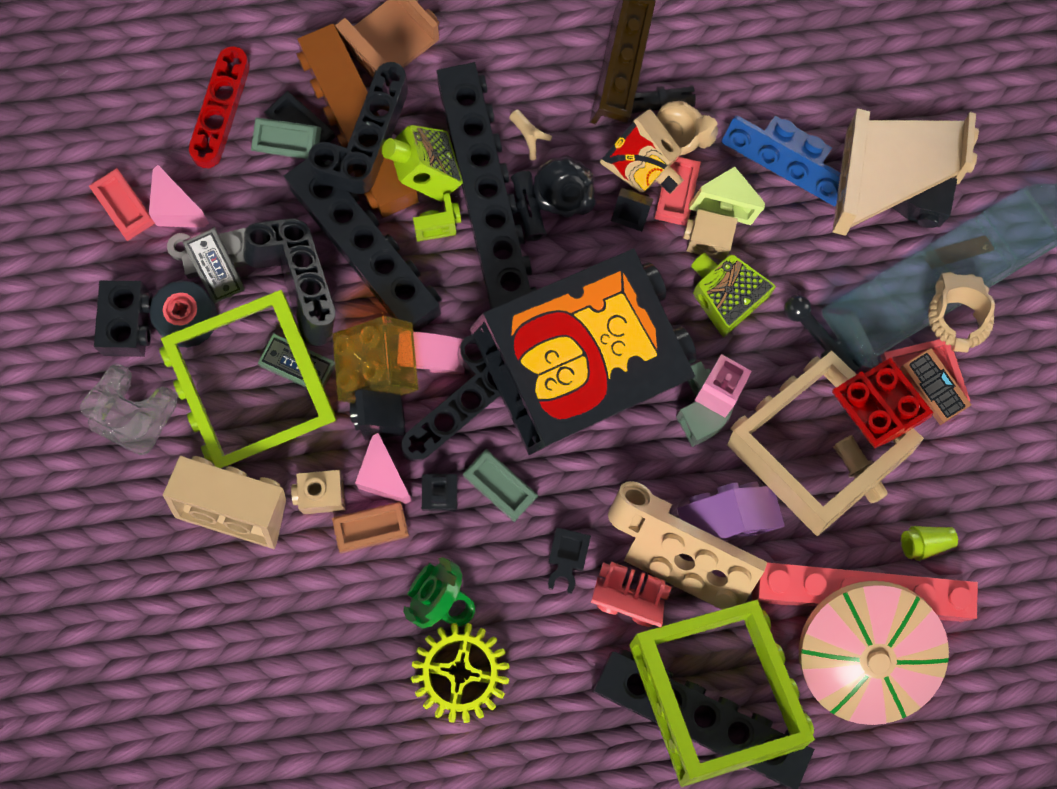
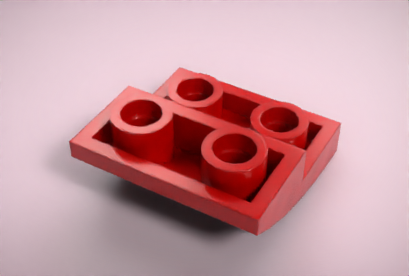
M891 357L865 374L861 371L832 390L834 396L874 449L910 431L931 418L934 413Z

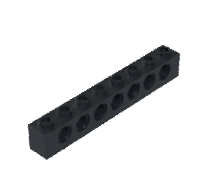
M472 62L438 69L436 73L449 135L463 181L461 186L490 309H493L537 289L536 287L530 288L527 277L532 275L529 256H522L520 245L525 244L521 224L515 225L512 214L517 213L516 202L513 193L507 194L505 183H509V174L506 163L500 164L497 153L502 152L499 134H492L490 123H494L495 119L491 103L485 104L483 94L487 93L484 73L478 74L476 64ZM464 99L474 101V103L468 106L461 105L459 102ZM473 128L481 131L476 136L468 135L466 132ZM484 158L489 163L484 166H477L473 161ZM486 188L497 192L491 197H485L480 194ZM491 219H500L504 222L499 228H492L487 223ZM505 249L512 255L508 259L502 260L498 259L494 254L498 250ZM512 280L517 282L520 287L515 291H506L502 288V284Z

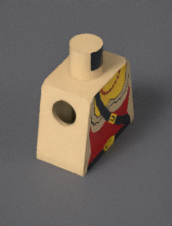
M650 109L634 120L600 161L604 167L643 193L658 182L671 194L684 181L670 167L682 154L681 149Z

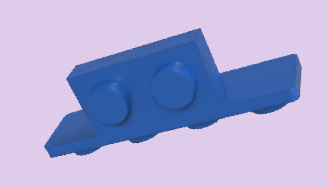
M738 115L732 119L722 139L724 145L825 202L836 206L841 173L824 164L832 149L831 146L825 144L821 138L809 135L797 128L792 122L774 116L765 130Z

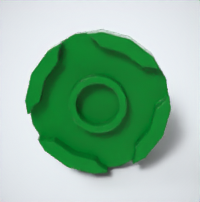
M444 557L438 558L439 564L437 566L431 563L425 566L417 575L407 593L412 598L410 607L404 606L405 618L422 629L433 626L441 619L450 625L457 623L458 626H463L469 623L475 614L474 602L460 590L462 584L460 567ZM455 601H465V609L460 615H449V610Z

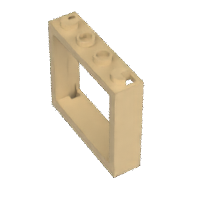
M833 351L829 352L822 359L818 356L813 358L804 368V374L799 378L795 376L790 377L780 387L779 390L781 392L774 398L770 395L765 397L755 408L756 413L750 418L744 415L738 419L731 427L733 433L727 444L816 536H819L906 460L924 439L914 428L893 439L892 441L895 443L893 447L826 505L822 506L751 434L823 375L835 387L857 375Z

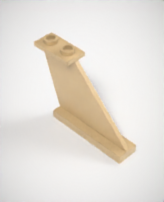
M857 108L846 130L832 232L846 236L851 227L952 177L957 179V184H960L965 174L973 171L977 161V153H973L979 135V129L975 128L976 113L969 112L965 121L869 120L870 111Z

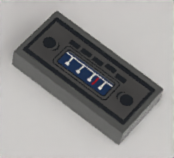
M215 226L183 240L182 243L214 304L245 290L246 287Z

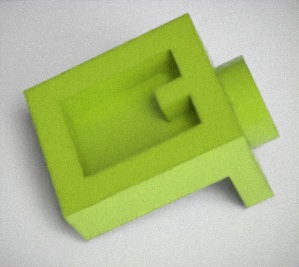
M450 193L443 194L445 212L439 213L438 211L431 210L421 213L418 217H413L417 242L456 235L455 223H461V215L458 202L451 203Z

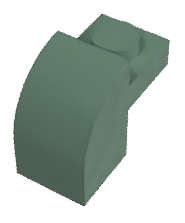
M701 361L691 366L696 377L687 381L695 397H697L711 373V369H705ZM695 402L680 409L676 418L691 446L694 447L718 434L729 420L733 408L724 418L702 404Z

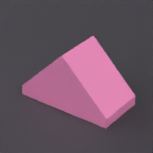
M157 165L152 173L149 215L157 226L206 227L209 222L203 211Z
M721 354L695 401L726 418L739 398L752 371Z
M379 433L373 435L355 484L360 490L397 502L401 501L403 504L411 502V498Z

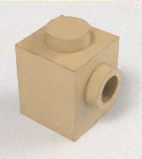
M340 470L297 474V484H292L291 486L293 505H298V509L303 514L346 511L344 478Z

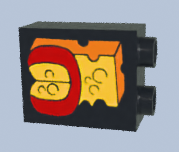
M634 248L486 311L469 328L528 455L534 454L696 377L690 364L696 361L694 343L682 326H671L660 303L666 298V288L662 276L652 263L641 264Z

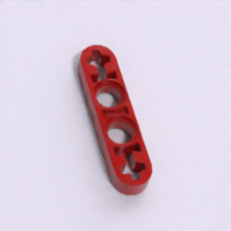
M230 46L220 52L189 144L190 156L194 163L201 168L209 169L220 162L247 80L250 64L246 53L239 47ZM234 59H238L240 64H235L233 66L231 72L233 78L229 77L230 68L228 66V63H233ZM222 86L233 88L232 95L227 99L216 97L217 90ZM213 115H220L224 118V122L219 128L211 129L206 126L208 118ZM206 136L210 137L209 147L212 153H206L204 157H201L199 150L206 149L208 143Z

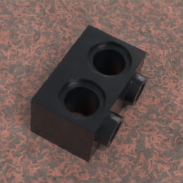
M99 280L94 348L103 356L145 357V347L151 343V328L147 325L153 294L141 281ZM134 297L129 307L120 308L125 298ZM130 329L131 334L129 338L118 342L119 334L124 330Z

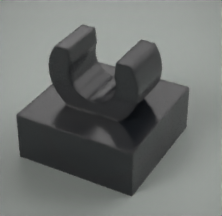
M621 188L611 221L642 232L653 198H650L647 194L641 195L633 192V189Z
M422 474V511H457V474Z

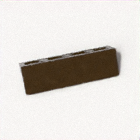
M620 0L613 14L589 123L596 125L601 116L625 123L631 118L656 0Z

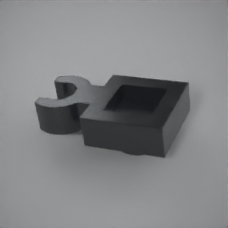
M556 527L548 564L556 565L558 568L549 577V590H553L555 581L558 578H564L568 582L567 594H572L576 584L572 571L583 572L591 535Z

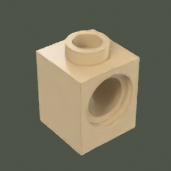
M698 209L694 220L688 219L683 239L689 240L687 252L699 255L706 252L711 258L725 260L731 250L738 219Z

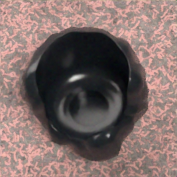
M566 155L550 159L539 167L535 176L533 188L538 207L544 211L562 215L566 218L572 217L574 214H588L596 205L594 198L595 189L593 187L594 175L582 162Z

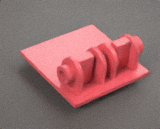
M612 561L610 564L603 562L599 573L600 577H597L591 603L597 604L601 611L609 614H618L619 612L628 615L639 625L662 627L664 602L668 599L671 586L666 585L665 580L648 575L643 591L640 592L645 573L641 572L635 590L629 587L634 576V569H631L627 582L623 586L628 567Z

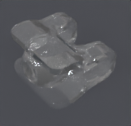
M115 363L109 367L99 383L86 395L81 402L80 410L85 417L89 418L88 426L91 431L138 455H145L151 451L163 427L173 414L177 405V393L163 386L157 388L144 401H129L125 399V395L131 385V372L129 368Z

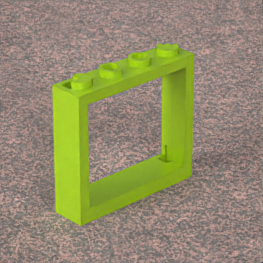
M282 290L161 338L164 345L159 348L161 357L167 367L172 366L178 378L173 381L175 390L181 400L187 399L192 411L187 413L189 423L195 433L201 432L205 442L201 446L204 458L214 464L215 467H226L337 421ZM273 306L319 417L224 455L178 344Z
M758 600L637 633L629 645L681 787L804 749L815 740L813 736V723L810 717L803 712L798 700L799 690L797 684L792 678H789L784 665L785 656L779 644L775 643L770 631L771 622L766 611L761 609ZM744 620L790 735L700 763L656 645Z

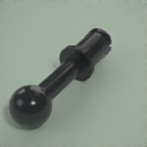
M793 295L786 300L784 304L785 315L791 321L802 323L825 350L820 355L822 358L833 351L854 372L862 367L842 344L844 340L841 338L835 342L811 314V303L806 297Z

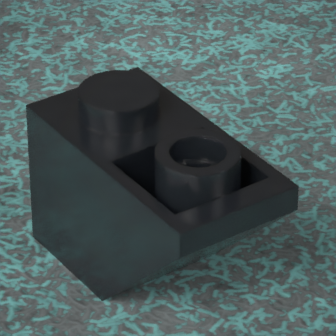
M355 390L356 401L350 402V416L352 423L355 425V430H360L365 440H370L377 433H379L381 438L404 436L406 434L401 394Z

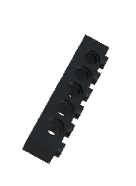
M308 158L283 175L289 190L402 331L418 332L441 315L439 302L442 300L431 285L425 287L418 279L421 274L410 259L404 261L397 253L400 251V248L390 234L384 236L377 228L380 225L379 221L369 209L363 211L357 202L360 199L356 193L317 181L313 175ZM327 159L326 161H321L318 166L328 167L332 162ZM323 189L332 190L328 197L321 198L317 196ZM342 214L353 215L352 219L346 223L337 221L338 217ZM368 238L373 240L372 245L367 248L357 246V243L362 239ZM389 263L394 266L393 270L387 274L377 272L378 267L382 264ZM403 289H411L415 292L407 300L397 297L398 293Z
M623 648L620 649L619 653L615 651L610 652L592 692L658 724L646 690L641 695H635L627 687L628 678L632 674L640 675L632 652ZM665 669L672 689L679 698L678 705L693 742L721 756H725L763 744L767 739L776 740L790 735L788 729L783 734L771 728L773 721L766 717L753 713L750 718L738 712L740 705L720 696L717 702L705 696L707 689L687 680L685 685H682L672 680L674 673ZM700 706L707 707L712 715L710 724L704 728L698 726L694 719V713ZM734 722L741 724L745 731L744 739L738 744L733 743L728 737V729ZM806 746L804 749L747 766L746 768L788 789H798L815 749Z

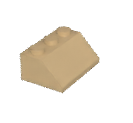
M179 456L163 493V497L175 518L275 549L286 504L284 490L278 482L265 477H261L260 480L246 477L245 472L234 467H226L225 470L214 467L209 460L199 456H193L192 459Z

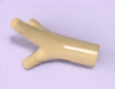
M517 109L511 113L509 118L523 134L529 147L530 160L534 161L536 160L537 152L536 140L551 141L552 135L537 129Z

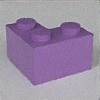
M757 481L740 486L738 483H731L718 487V494L710 496V493H703L689 498L690 504L677 508L681 520L724 541L757 536L785 527L776 494L768 486L759 487Z

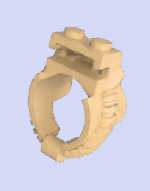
M952 272L941 273L935 285L936 294L929 305V324L932 327V331L936 332V337H940V341H945L946 345H951L952 351L967 353L969 347L974 348L980 345L990 335L994 324L995 302L988 294L989 288L984 285L982 277H976L972 274L956 275ZM958 302L975 310L973 316L978 322L979 329L970 333L967 339L955 338L956 331L951 329L943 318L947 304Z

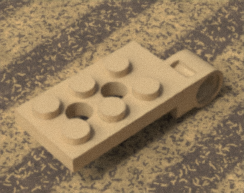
M631 481L621 485L608 511V518L617 529L635 537L624 559L625 562L659 579L665 580L667 583L719 609H726L746 602L765 571L766 561L669 514L672 504L652 495L646 486ZM679 554H687L694 559V561H686L679 556ZM719 570L727 577H718L711 571Z

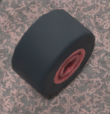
M182 280L168 283L159 289L152 299L149 311L151 322L162 337L217 316L216 306L206 291L193 282ZM214 330L180 343L178 346L188 348L200 345L211 336Z

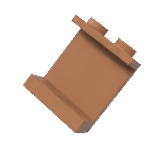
M387 0L355 26H352L346 18L335 25L347 51L372 78H374L378 67L383 63L396 62L404 68L439 41V21L430 9L424 10L418 3V0Z

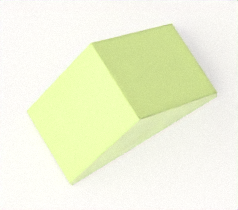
M736 167L701 186L689 204V210L698 211L700 209L737 218V222L751 225L765 208V202Z

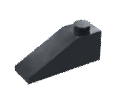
M950 178L892 208L906 219L915 221L922 227H941L951 216L957 179Z

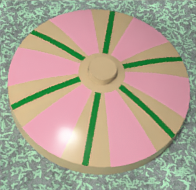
M884 581L858 582L830 594L810 614L803 627L799 642L801 671L808 688L817 701L828 711L842 719L867 725L894 722L913 714L923 707L940 687L949 659V647L945 629L929 604L908 588Z

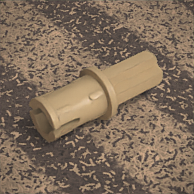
M853 435L844 438L833 446L850 472L848 474L849 478L854 477L856 479L873 464L872 460L868 461L862 453ZM880 481L865 496L870 503H875L883 499L888 493Z

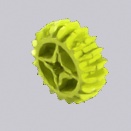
M457 623L451 624L453 635L446 636L445 630L440 627L437 629L441 637L440 641L436 643L430 635L425 638L426 642L432 646L429 652L424 648L418 647L416 652L425 657L424 663L413 661L412 667L422 669V675L412 676L411 681L413 683H424V687L415 691L417 697H422L428 693L430 698L423 704L425 709L431 708L434 703L439 705L435 711V717L441 718L445 709L450 710L449 722L454 723L457 712H462L464 723H469L470 710L474 709L476 716L481 719L484 717V713L480 708L481 705L485 703L490 710L496 708L494 702L489 699L492 694L501 699L504 697L505 693L496 689L497 683L503 685L509 683V678L498 676L499 671L509 669V663H497L496 659L504 656L505 650L502 648L494 653L490 648L497 643V638L493 636L487 643H484L482 641L486 633L484 628H480L476 637L471 636L472 624L467 623L464 634H459ZM454 643H460L457 657L453 662H433L443 648ZM471 644L481 649L487 656L491 665V672L478 670L471 666L469 658ZM465 654V669L471 671L472 674L480 676H470L468 680L464 678L465 682L460 683L459 691L456 692V677L450 672L442 671V669L451 670L453 666L457 667L456 664L461 663L462 656ZM431 673L445 676L450 680V702L445 701L435 691L431 682ZM483 682L489 684L485 692L478 699L470 703L461 704L464 688L469 683Z

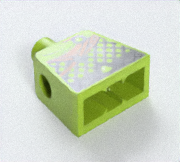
M410 125L395 139L389 138L384 142L382 147L383 157L394 162L398 180L402 184L441 202L444 200L443 194H451L463 184L447 131Z
M704 252L691 264V267L702 278L695 287L694 297L723 338L765 302L776 287L772 282L732 254L717 265Z

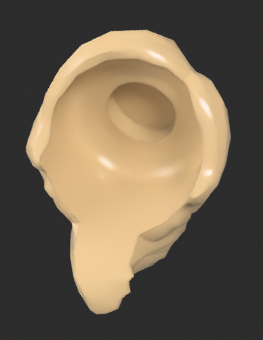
M684 101L666 103L661 107L656 116L680 147L682 152L680 156L694 151L697 147L704 149L710 147L718 135V124L715 118H711L709 115H701L697 109Z

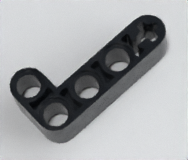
M396 62L383 63L376 70L347 148L328 142H320L312 146L308 154V160L317 181L356 194H363L372 189L384 159L382 154L383 144L387 139L392 138L408 94L406 74L401 65ZM387 86H390V88H389V93H390V95H389L388 92H387ZM378 110L388 111L384 116L373 115ZM369 139L377 141L376 144L370 147L362 145L364 141ZM323 160H333V163L328 167L318 166ZM357 169L366 171L361 177L350 176Z
M283 219L249 225L244 232L243 259L245 262L255 268L281 266L302 338L308 344L314 346L328 343L333 334L336 316L335 308L307 224L298 219Z
M472 335L464 338L457 352L460 364L472 378L404 435L401 442V452L409 461L420 462L429 457L501 396L497 387L491 385L488 381L487 375L489 370L483 357L479 360H471L465 354V347L467 345L476 344ZM465 392L476 394L479 399L478 407L475 409L465 408L461 403L462 394ZM446 414L451 417L453 427L450 431L442 432L435 427L434 419L437 415ZM426 425L430 434L439 441L434 443L431 437L422 447L425 451L421 454L418 450L413 453L410 452L408 448L411 445V441L409 439L412 437L415 440L422 438L427 432L422 427Z

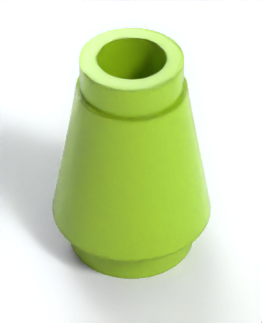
M911 526L909 530L904 531L901 535V546L905 556L909 559L914 558L917 561L924 560L951 548H956L958 545V535L953 527Z

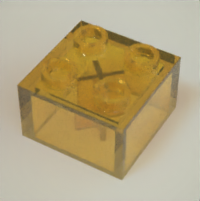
M382 316L332 334L338 401L348 403L356 401L355 390H370L401 395L419 390L413 326L411 322Z

